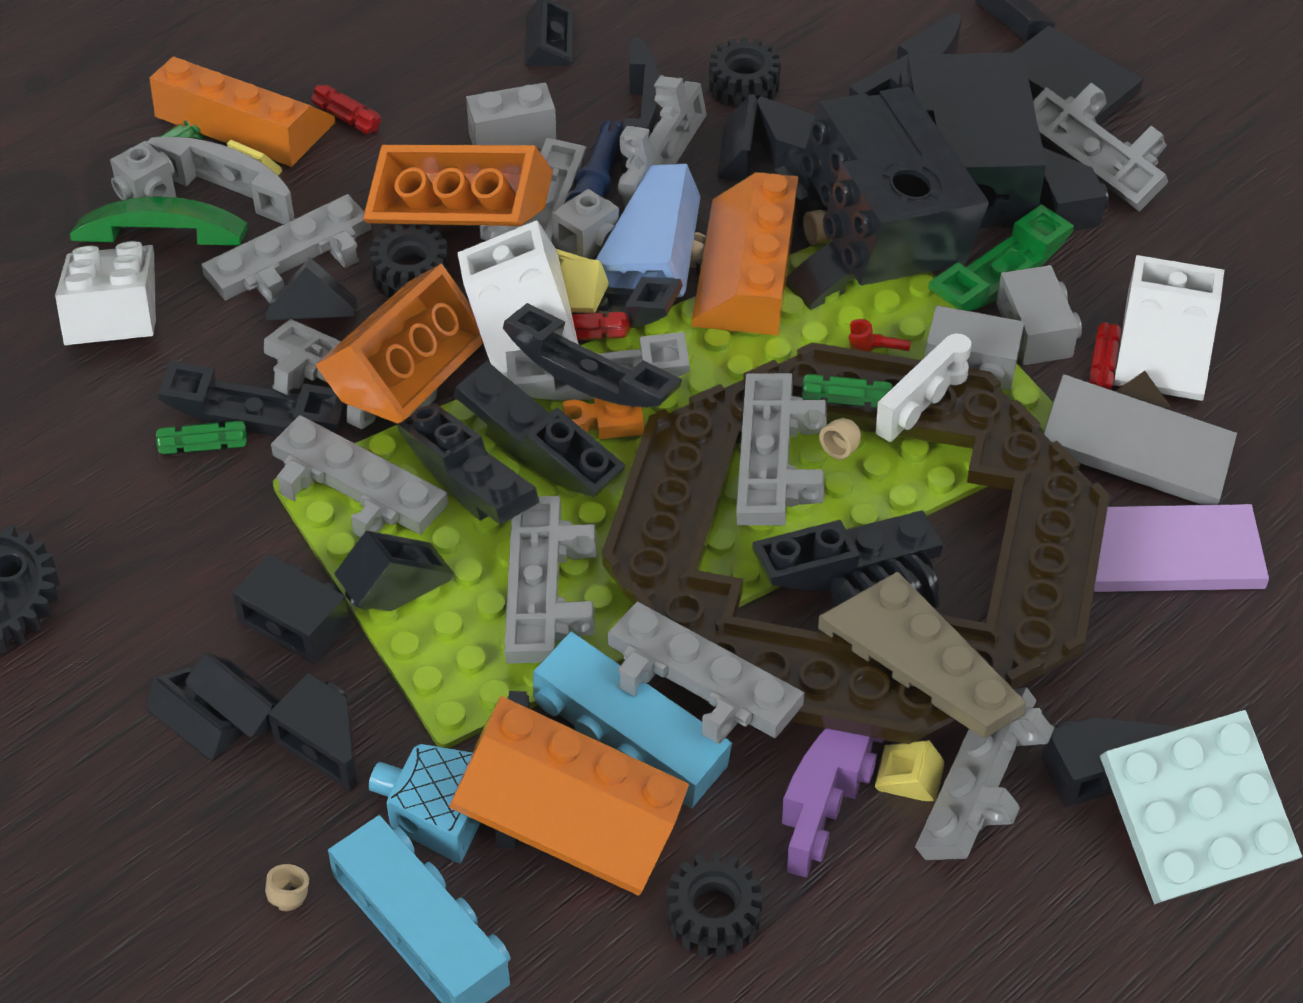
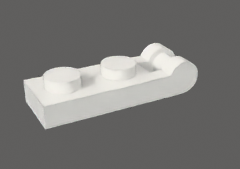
M955 333L947 336L878 402L877 435L891 442L904 429H911L927 406L931 403L939 402L950 384L958 385L966 381L969 368L966 360L970 357L971 341L966 335Z

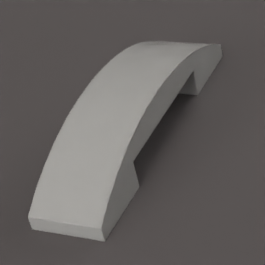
M153 137L147 141L158 153L164 152L171 160L175 170L174 174H172L174 182L188 186L197 176L253 198L255 213L281 224H286L295 219L291 193L288 187L271 169L249 155L221 144L192 138Z
M684 332L640 337L641 349L599 354L629 370H632L644 360L676 377H680L690 371ZM522 350L506 352L508 379L528 396L566 401L572 399L594 400V397L570 387L546 372Z

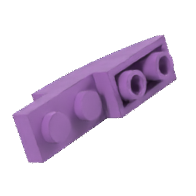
M826 728L807 751L796 769L783 799L782 824L795 828L788 850V873L807 878L812 861L822 862L830 832L823 830L826 819L836 820L843 796L855 799L860 782L870 783L877 759V754L870 753L874 741L883 743L884 739Z

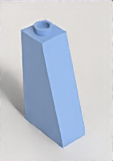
M687 164L650 165L615 225L616 227L596 258L603 265L609 281L608 287L635 289L641 277L681 279L683 284L677 297L684 295L701 198Z

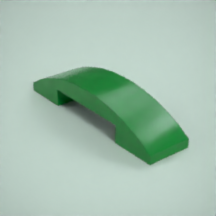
M139 197L117 201L91 211L80 218L71 231L70 236L71 241L114 242L123 227L196 228L197 242L200 245L240 246L248 231V225L246 221L238 216L207 203L177 197Z
M1041 204L1014 223L1012 236L967 267L957 262L931 280L928 288L959 310L970 311L986 306L997 300L1001 273L1041 267L1071 235L1074 225Z

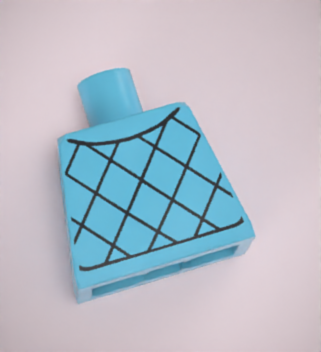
M420 744L413 748L403 769L378 762L370 776L369 790L388 797L386 804L390 826L393 829L400 827L410 839L461 864L481 822L449 808V805L472 752Z

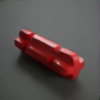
M317 85L314 88L311 101L315 106L323 110L326 108L328 113L351 126L355 124L356 129L365 134H373L378 131L382 120L379 113L370 108L366 110V107L341 92L338 94L337 90L328 85Z
M611 312L608 317H606L605 313L572 314L577 340L605 339V335L609 339L625 338L630 331L628 315L624 312Z
M1103 322L1098 326L1088 383L1112 390L1122 331L1119 325H1110L1107 322Z

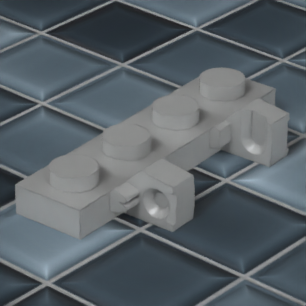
M660 75L654 84V87H656L654 101L663 108L660 112L661 120L656 122L650 136L649 129L626 126L620 135V152L628 158L626 162L628 170L621 175L618 184V193L622 197L624 208L628 205L650 165L676 164L707 116L701 83L690 81L683 83V78Z
M1090 83L1075 99L1070 96L1064 100L1046 87L1033 101L1040 138L1065 157L1092 167L1100 183H1104L1108 189L1139 212L1168 183L1166 174L1156 167L1158 164L1157 157L1167 146L1164 141V135L1152 126L1133 144L1128 141L1122 143L1096 124L1095 116L1107 104L1104 92L1093 83Z
M546 138L541 154L553 170L545 209L522 226L538 220L553 244L552 212L564 205L567 195L574 190L576 173L582 168L586 158V146ZM480 225V239L487 241L522 226Z
M347 194L202 263L203 274L225 301L244 291L257 288L266 300L270 302L284 286L283 279L279 274L306 262L309 257L312 259L329 251L345 269L358 263L357 243L354 239L370 231L371 223H366L363 220L365 212Z
M292 319L287 321L264 338V353L278 359V364L273 367V371H275L273 389L289 395V390L300 388L305 378L314 381L318 377L327 382L315 364L341 341ZM437 389L415 410L430 405L437 398ZM347 405V423L360 429L373 423L377 415Z
M792 373L746 374L736 512L737 525H786L787 506L823 503V470L795 469V466L789 465L790 435L793 437L797 436V432L803 435L818 434L827 426L826 400H803V398L792 396Z
M301 415L271 443L273 456L284 461L285 464L282 471L277 475L280 494L296 501V494L301 489L309 488L314 481H317L319 483L323 482L355 499L364 506L360 513L351 516L353 532L359 537L365 531L378 533L386 523L393 525L396 522L421 535L448 505L447 492Z
M560 496L539 497L540 503L512 518L504 651L507 664L543 662L556 648L557 640L562 641L571 631L577 636L594 634L595 610L593 602H565L564 597H558L560 562L566 563L567 556L573 560L596 557L597 536L595 525H572V522L561 520L562 507Z
M638 601L608 632V645L623 653V659L625 660L618 669L620 673L619 688L636 697L638 686L641 683L649 682L657 674L695 693L716 707L712 713L703 715L702 735L717 744H720L737 723L744 727L750 724L776 738L803 706V691Z
M1027 687L1014 689L1026 702L1023 716L985 739L971 729L968 730L915 846L925 860L967 859L982 826L1014 823L1020 807L1005 788L999 787L1016 746L1048 744L1054 730L1053 725H1050L1042 715L1040 708H1033L1037 700Z

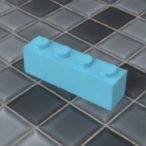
M571 631L533 672V697L537 704L548 714L553 716L560 715L574 725L576 731L689 783L683 803L692 809L728 767L732 742L725 738L720 744H717L703 736L702 721L647 683H641L638 686L636 697L620 689L618 686L620 684L618 669L621 665Z
M378 815L328 849L333 877L441 1003H486L510 986L508 962L511 960V957L505 945L496 935L491 934L488 937L477 926L478 920L470 905L461 897L454 900L446 891L445 881L438 869L431 862L423 865L414 854L415 849L411 840L400 827L392 829Z

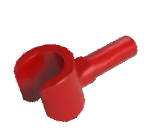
M855 319L850 322L851 334L848 338L851 349L868 352L874 347L908 352L910 350V340L873 334L872 324L865 319Z

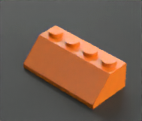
M174 56L149 78L155 117L176 125L181 124L182 126L185 125L184 121L187 120L191 126L196 124L201 131L198 133L225 143L233 140L265 154L271 160L290 167L335 123V116L311 105Z
M382 145L363 220L366 223L522 226L545 209L553 170L535 145Z
M756 172L712 200L692 316V327L779 335L796 216L798 176Z
M441 263L407 282L315 366L341 402L398 424L404 421L483 344V340L469 301Z
M500 696L483 728L449 808L639 896L675 825L689 783Z

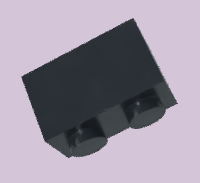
M270 554L232 592L240 623L313 664L323 656L350 626L346 596L339 588L331 583L323 584L306 575L295 563H285Z

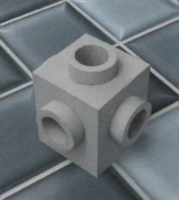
M146 141L110 159L114 174L111 184L121 200L157 196L176 197L172 174H174L175 170L171 160L164 152L158 153Z
M590 189L585 190L552 212L553 245L562 251L592 259L600 253L611 232L616 227L615 225L619 220V207Z

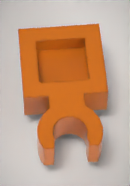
M595 397L592 404L576 399L563 402V413L569 418H577L571 420L587 433L589 430L597 429L599 439L643 435L644 420L641 407L619 405Z

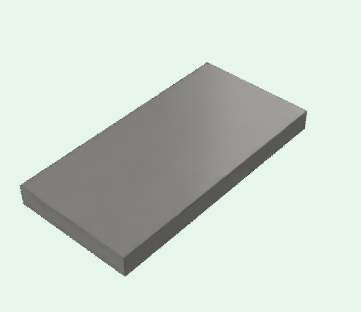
M1064 374L1043 433L1052 443L1058 441L1079 463L1201 505H1218L1237 436L1236 432Z

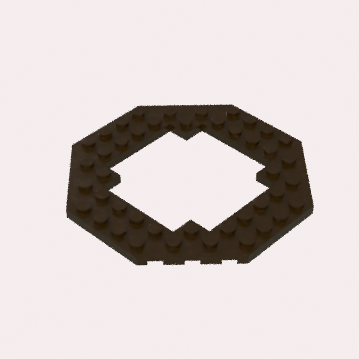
M812 342L797 349V356L778 364L775 360H772L743 373V380L726 388L719 384L690 397L689 404L670 413L663 409L649 415L602 551V564L632 605L638 601L803 691V706L790 720L791 722L911 744L955 721V719L931 703L932 697L912 685L907 688L892 678L893 671L872 658L868 662L852 651V644L840 636L834 635L831 637L826 633L736 617L743 593V579L700 571L738 444H741L746 374L792 373V396L802 398V384L806 374L824 375L823 380H830V376L867 379V384L873 385L874 380L888 381L894 387L922 360ZM968 368V376L965 382L958 385L950 384L942 399L935 404L931 403L921 412L916 424L909 430L904 429L898 436L971 448L973 451L967 483L1013 491L986 623L941 616L1013 689H1016L1083 654L1110 494L1098 482L1092 484L1079 471L1080 463L1058 441L1052 443L1039 430L1040 422L1018 400L1012 402L1000 389L1001 382L990 371ZM821 398V400H826L827 424L834 420L845 418L852 420L860 430L876 432L878 408H871V403L865 402L864 407L831 404L827 403V398Z

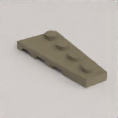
M899 572L894 573L819 616L818 629L831 637L837 634L852 644V651L868 662L872 658L893 671L892 678L907 688L911 685L919 688L932 697L931 703L984 739L1025 713L1026 702Z

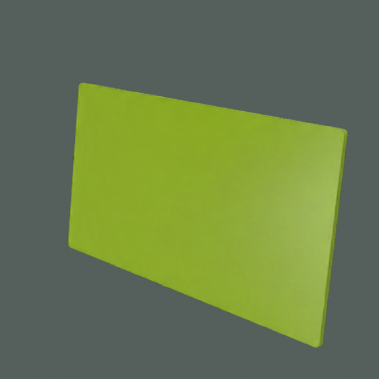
M830 239L827 243L812 245L791 254L787 276L807 258L832 240ZM932 272L860 286L856 278L846 283L844 294L839 296V290L827 296L824 304L812 310L786 286L779 335L692 327V316L696 296L673 305L667 316L660 320L630 328L625 338L609 339L605 335V339H595L581 346L597 354L641 349L640 337L684 332L690 371L679 377L682 379L681 386L660 406L641 407L645 430L649 415L663 409L670 413L689 404L690 397L719 384L724 388L743 380V373L772 360H775L778 364L797 356V349L812 342L851 349L848 336L851 334L850 322L855 319L869 321L872 324L873 334L911 341L909 352L884 347H874L870 352L923 360L936 305L957 308L928 288L929 282L936 277ZM1016 364L1011 390H1001L1012 402L1018 400L1040 422L1039 430L1044 433L1053 402ZM531 397L549 413L556 408L563 412V402L566 400ZM457 399L440 406L481 435L486 452L535 486L538 497L560 496L562 507L561 520L572 522V525H595L597 536L596 557L573 560L567 556L566 563L560 562L558 597H564L565 602H593L595 610L594 634L579 637L619 665H622L625 661L623 659L624 655L608 645V632L633 605L602 564V551L642 435L599 439L597 429L589 430L588 434L626 465L625 470L593 498L557 484L506 452L485 435L487 424ZM581 400L587 404L594 403V400ZM397 425L354 443L442 489L448 495V505L421 535L397 522L393 525L386 523L378 533L430 542L455 573L452 579L393 611L371 608L363 610L353 605L347 598L346 602L436 746L449 749L482 733L500 696L508 699L509 691H526L527 695H529L530 709L538 705L533 697V672L542 662L507 664L504 652L512 519L501 525L489 516L479 521L452 497L425 467L401 435ZM860 430V444L857 449L847 458L839 460L831 457L824 451L819 439L820 433L803 435L797 432V436L793 437L790 435L789 465L795 466V469L823 470V503L787 506L786 525H737L736 512L741 444H738L700 571L742 578L743 593L739 603V607L781 587L771 584L752 549L754 541L841 520L847 530L921 510L924 511L926 516L933 514L988 487L967 483L973 449L897 436L889 442L877 435L876 432ZM276 477L273 480L276 495L333 584L345 595L346 590L334 573L361 538L353 532L351 516L360 513L364 506L327 484L314 481L309 488L301 489L296 494V501H293L280 494L279 480Z

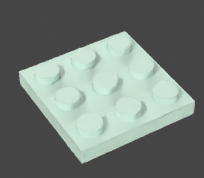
M1246 710L1112 749L1100 755L1154 905L1302 858Z

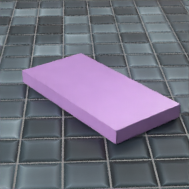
M1252 504L1108 507L1094 592L1266 589L1269 576Z

